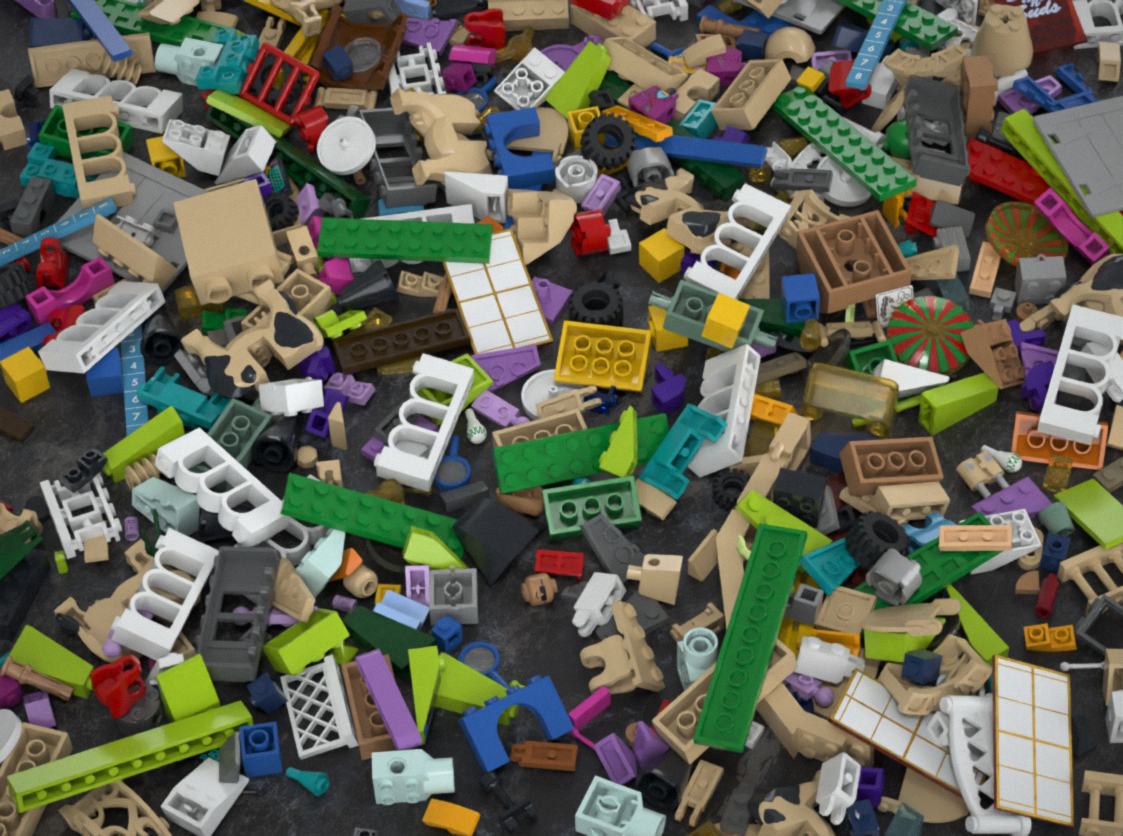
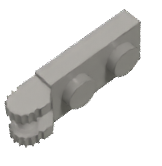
M179 349L174 355L199 390L203 394H209L212 397L215 392L209 386L205 368L198 363L199 358L194 353L188 354Z

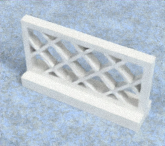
M333 654L324 657L325 662L308 667L298 675L288 674L280 677L284 695L288 700L286 704L298 755L301 760L344 745H348L349 749L358 746L340 669ZM323 671L324 676L319 683L311 680L314 674ZM299 680L302 683L294 691L288 687L289 682ZM307 684L315 687L310 697L301 694ZM321 690L329 693L324 703L315 700ZM298 698L307 701L301 711L293 708ZM312 704L321 707L315 717L306 714ZM326 710L334 713L329 723L320 720ZM303 718L312 721L306 731L298 728ZM317 724L326 727L320 737L311 734ZM331 730L339 733L340 739L331 742L325 740ZM307 738L316 741L313 748L303 750V744Z

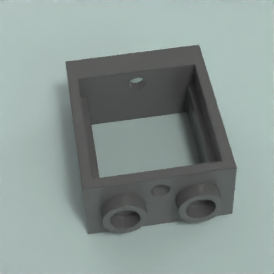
M346 0L342 10L347 19L354 23L391 24L402 12L395 0ZM380 10L385 18L372 20L367 12Z
M1105 594L1100 599L1097 597L1092 602L1089 608L1091 612L1086 618L1084 616L1081 617L1075 626L1077 638L1103 656H1105L1106 649L1108 648L1087 635V633L1106 607L1123 618V606Z

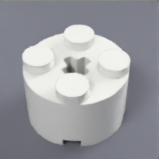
M579 155L562 159L560 165L555 169L556 189L574 198V202L583 203L598 180L596 164L591 159L588 161Z

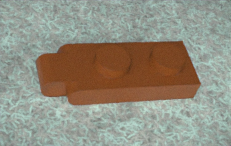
M522 741V744H512L510 760L519 762V765L522 767L575 771L578 745Z

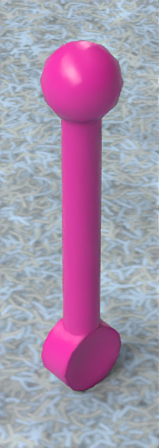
M574 728L569 731L572 737L578 738L595 750L594 743L579 734L577 729Z

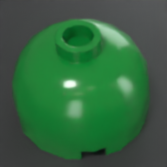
M905 118L892 123L886 130V139L882 141L885 151H890L893 157L911 160Z

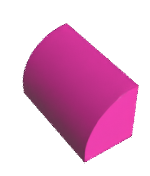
M456 44L451 49L449 60L452 63L471 64L474 62L490 64L494 68L497 50L495 48Z

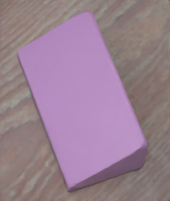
M844 49L817 52L809 60L811 68L818 70L830 60L834 62L852 60L850 50Z
M601 174L581 204V208L585 211L602 209L605 215L614 202L616 195L621 190L620 181Z

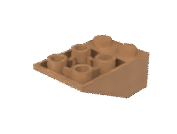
M1006 319L981 324L960 332L968 355L1000 389L1023 383L1025 380L1024 370L1018 356V349L1011 336V328L1007 324Z

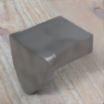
M247 316L234 317L223 322L229 343L243 332L241 322Z

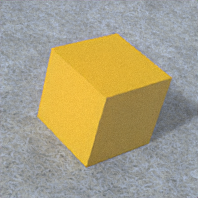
M598 106L568 112L569 137L574 151L582 147L580 140L588 123L595 116L599 117L601 115ZM605 133L597 135L599 144L605 148L603 145Z
M163 136L146 140L152 166L178 178L186 177L183 158L162 142Z
M663 228L639 242V265L660 283L680 271V262L684 257L685 247L680 242L666 235V229Z
M718 293L706 319L701 336L733 349L744 325L750 305Z
M648 306L647 329L652 332V341L656 352L688 346V337L663 329L667 310L656 306Z
M30 347L0 361L5 382L21 403L50 388L47 370L40 358H37Z

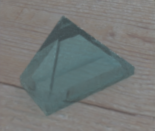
M901 803L884 836H920L922 834L924 816L905 803Z

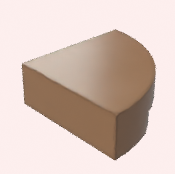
M1038 570L1027 572L1018 579L1015 594L1039 595Z

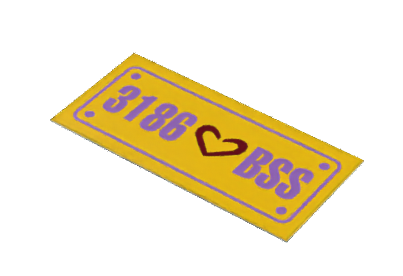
M670 56L668 63L690 74H694L699 68L705 70L707 65L703 64L687 68L685 60L682 58Z

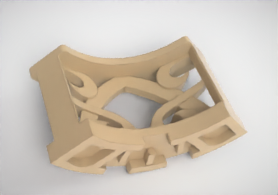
M955 42L946 49L933 53L931 57L926 58L903 52L898 48L883 63L886 68L892 71L898 84L897 92L908 83L911 75L922 78L933 75L945 77L941 82L956 85L959 89L963 57L970 56L966 50Z
M812 189L795 191L792 196L793 200L790 203L791 208L788 218L779 231V236L796 249L797 231L850 217L843 214L837 216L829 211L830 207L824 204ZM792 217H795L797 219L793 222L790 221ZM850 262L844 267L845 269H851L854 264Z
M949 634L933 651V653L942 655L939 675L948 674L945 683L935 687L913 684L910 679L902 677L903 664L887 663L877 680L882 682L900 703L897 708L901 713L929 715L930 711L940 709V700L946 695L966 696L970 692L974 694L987 681L994 668L990 664L985 663L965 639ZM962 652H964L962 658L959 661V656Z
M122 780L94 788L72 806L65 804L59 809V812L70 828L83 836H112L114 834H118V836H149L144 831L145 827L152 828L157 836H172L168 831L170 826L163 817L158 818L151 808L133 790L125 785ZM110 807L128 808V829L126 830L119 826H109L101 829L105 819L103 809ZM96 811L99 813V816L96 819H90L93 816L96 817Z

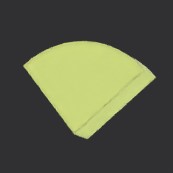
M855 304L848 305L845 322H854Z

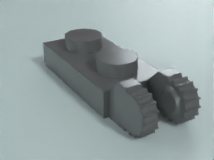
M777 169L774 172V177L778 180L772 182V189L776 191L812 189L815 192H830L833 173L831 170Z

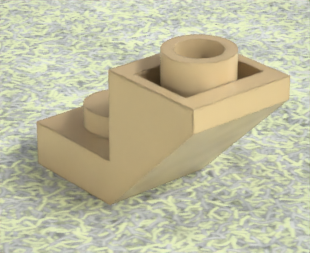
M1099 42L1097 81L1118 83L1121 65L1120 44Z

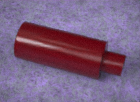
M1049 573L1048 577L1044 578L1034 609V613L1041 618H1049L1052 613L1059 588L1057 575L1054 573Z

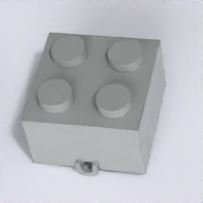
M1039 254L1035 258H1019L1014 281L1017 305L1030 302L1033 305L1050 304L1055 294L1065 287L1067 277L1063 256L1046 257L1043 254Z
M450 566L447 570H429V612L431 625H434L440 618L447 615L459 624L478 623V581L476 568L458 569L456 566Z

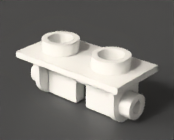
M772 142V147H767L768 151L765 161L774 171L777 169H790L792 166L791 157L778 144Z
M128 215L125 218L116 216L121 220L116 226L131 236L135 233L134 238L145 246L151 247L153 245L154 236L160 238V235L154 232L155 228L146 223H143L141 226L137 224L138 220Z

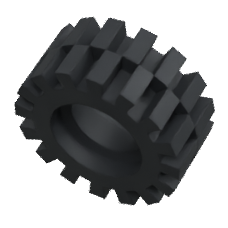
M277 191V194L272 192L270 193V198L266 195L264 203L272 232L287 228L289 225L294 226L293 220L297 221L298 217L296 215H299L297 204L284 192L283 194L280 191ZM284 206L282 215L273 219L272 214L274 210Z
M726 469L725 474L719 472L718 477L715 476L712 484V498L715 505L719 504L721 510L725 507L726 512H729L730 509L735 510L737 500L750 480V475L747 473L744 476L743 470L737 473V469H733V472H729V469ZM728 487H737L742 491L738 494H729L724 490Z

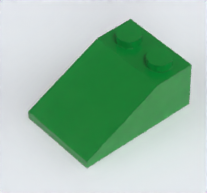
M891 339L849 351L843 357L850 379L868 413L910 398V396L879 401L874 399L873 395L868 394L873 369L884 359L898 363Z

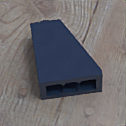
M851 24L837 26L832 45L859 53L869 31ZM889 38L881 55V60L893 53L894 45L892 44L894 39Z
M820 432L816 440L811 441V447L808 451L810 453V463L845 475L839 456L843 448L849 441L879 440V434Z

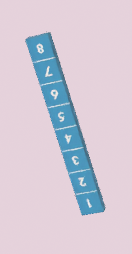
M883 0L845 81L846 87L866 90L907 0Z
M110 197L1 249L0 267L40 249V243L43 238L61 239L94 223L97 214L107 217L117 212L118 210L113 198Z
M142 323L121 341L127 436L149 421L148 404L138 401L136 395L138 388L146 383L145 358L140 352V343L143 335Z

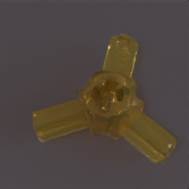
M527 26L521 35L513 36L508 41L507 47L496 51L495 63L511 57L513 60L521 62L533 49L531 39L535 34V30Z

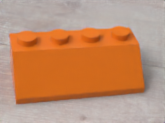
M1016 411L1011 452L1018 454L1022 460L1093 470L1103 469L1108 433L1107 422H1097V424L1101 425L1098 439L1093 437L1092 444L1087 445L1038 432L1041 414Z

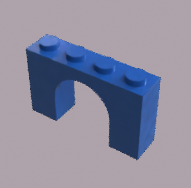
M536 108L488 114L487 123L484 124L485 136H489V150L494 152L493 162L494 166L499 168L498 175L508 176V189L554 183L555 168L550 153L521 157L512 154L506 148L512 141L539 136L540 121Z
M540 674L527 680V686L520 689L519 685H516L505 691L507 696L498 699L496 695L484 701V707L477 710L476 706L462 712L464 717L458 719V722L483 773L490 772L510 762L498 737L497 722L501 713L511 705H520L529 709L535 715L547 741L553 740L574 729L549 676L541 678Z

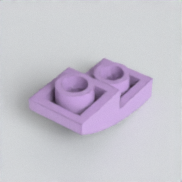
M338 372L333 374L323 387L325 391L332 389L350 396L348 401L359 405H365L375 392L373 384L355 381L352 375H343V373Z

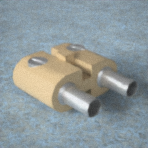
M988 451L976 455L975 459L969 458L956 468V471L972 491L978 490L984 499L992 496L985 487V484L988 483L990 485L997 482L1002 489L1010 486L1002 477L1005 472Z

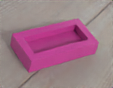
M603 685L568 714L575 729L580 730L611 705L610 691Z

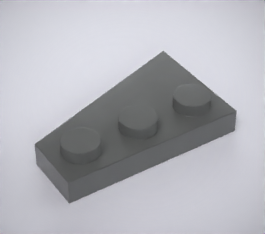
M639 590L625 602L634 607L637 614L636 620L643 628L645 634L669 623V617L656 599L640 595ZM613 614L608 623L601 625L595 631V636L599 642L613 635H620L624 638V634H621L617 629Z

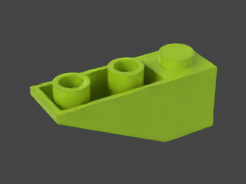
M629 406L627 411H623L619 420L621 424L618 430L612 433L609 440L610 446L607 452L604 451L599 460V468L616 478L631 476L638 463L637 412L632 406Z
M414 526L410 527L402 550L403 558L406 559V562L413 565H419L420 563L429 565L431 570H447L450 566H456L458 569H470L433 532Z

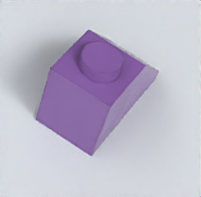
M42 690L23 696L30 724L52 729V726H56L48 692Z

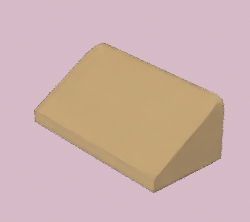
M337 402L328 417L331 443L333 447L347 450L341 403Z
M711 530L688 559V575L700 581H703L718 563L716 547L717 530Z

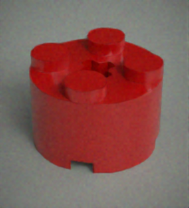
M321 105L314 106L293 116L297 127H300L297 130L299 137L302 141H307L305 144L310 154L317 151L319 138L326 127L330 125L328 122L329 118Z
M602 209L574 214V221L569 231L573 230L574 237H571L570 240L577 255H588L608 251L607 237L611 236V229L609 224L604 222Z

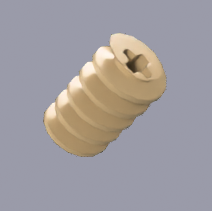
M105 52L100 57L95 70L97 71L100 67H103L102 74L110 71L109 78L116 74L117 80L124 78V81H129L136 85L141 75L142 66L140 64L134 66L135 63L132 60L127 63V58L114 62L108 53Z
M150 454L149 460L142 458L141 465L138 462H134L133 469L130 466L125 467L124 478L131 491L134 487L152 477L160 479V474L168 478L155 466L156 455Z

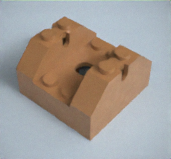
M879 210L797 231L796 254L801 275L815 273L820 296V313L828 314L847 309L848 305L876 298V294L910 286L912 271ZM855 262L853 272L847 271L844 266L847 263Z

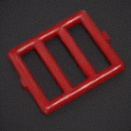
M264 42L253 64H249L246 70L248 74L241 87L239 97L286 124L295 126L296 123L293 116L301 113L305 105H309L312 99L310 95L320 77V73L275 46ZM267 53L276 56L277 59L258 97H255L248 93ZM286 62L292 65L293 69L273 107L266 103L265 100L283 63ZM302 71L308 74L310 78L291 116L281 110Z

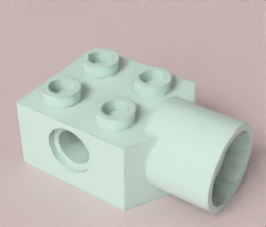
M185 38L180 47L162 43L156 52L155 68L159 72L175 74L184 84L197 86L195 78L200 67L207 65L216 66L224 47L221 44Z
M698 627L691 629L686 633L683 641L677 642V671L684 691L717 662L718 639L715 633L707 628Z
M422 749L372 752V780L376 804L417 803L419 801H426L431 794L454 793L453 758L433 759Z
M598 776L594 777L575 815L576 831L588 836H662L666 823V815L643 807L641 792Z

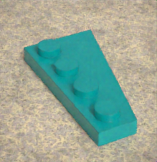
M845 538L803 555L799 563L828 596L860 565L848 553V548L845 546Z

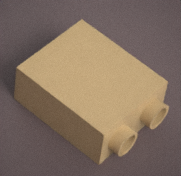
M256 179L173 202L190 277L201 305L226 302L232 296L254 291L255 288L268 279L272 281L273 285L285 281L266 206Z

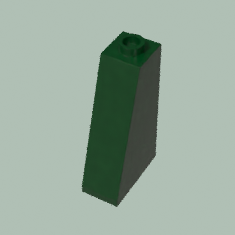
M738 299V301L764 310L758 327L760 328L759 331L767 334L771 332L778 334L780 331L790 338L789 342L795 336L799 339L803 336L813 343L812 347H815L816 320L786 323L781 299Z
M361 606L348 612L342 620L350 634L349 638L366 652L379 648L382 655L389 654L393 674L403 682L411 676L408 650L437 646L436 638Z

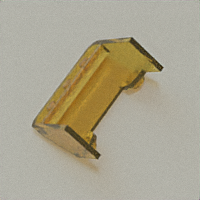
M815 363L811 366L808 374L800 416L815 420L822 417L823 411L866 420L867 429L872 434L884 436L883 439H891L896 422L899 385L888 378Z

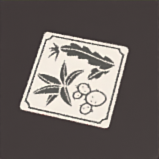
M912 285L876 294L877 319L882 328L890 326L888 322L891 320L908 321L893 317L892 314L894 312H900L915 319V317L898 308L900 305H905L915 312L907 304L908 300L914 301Z

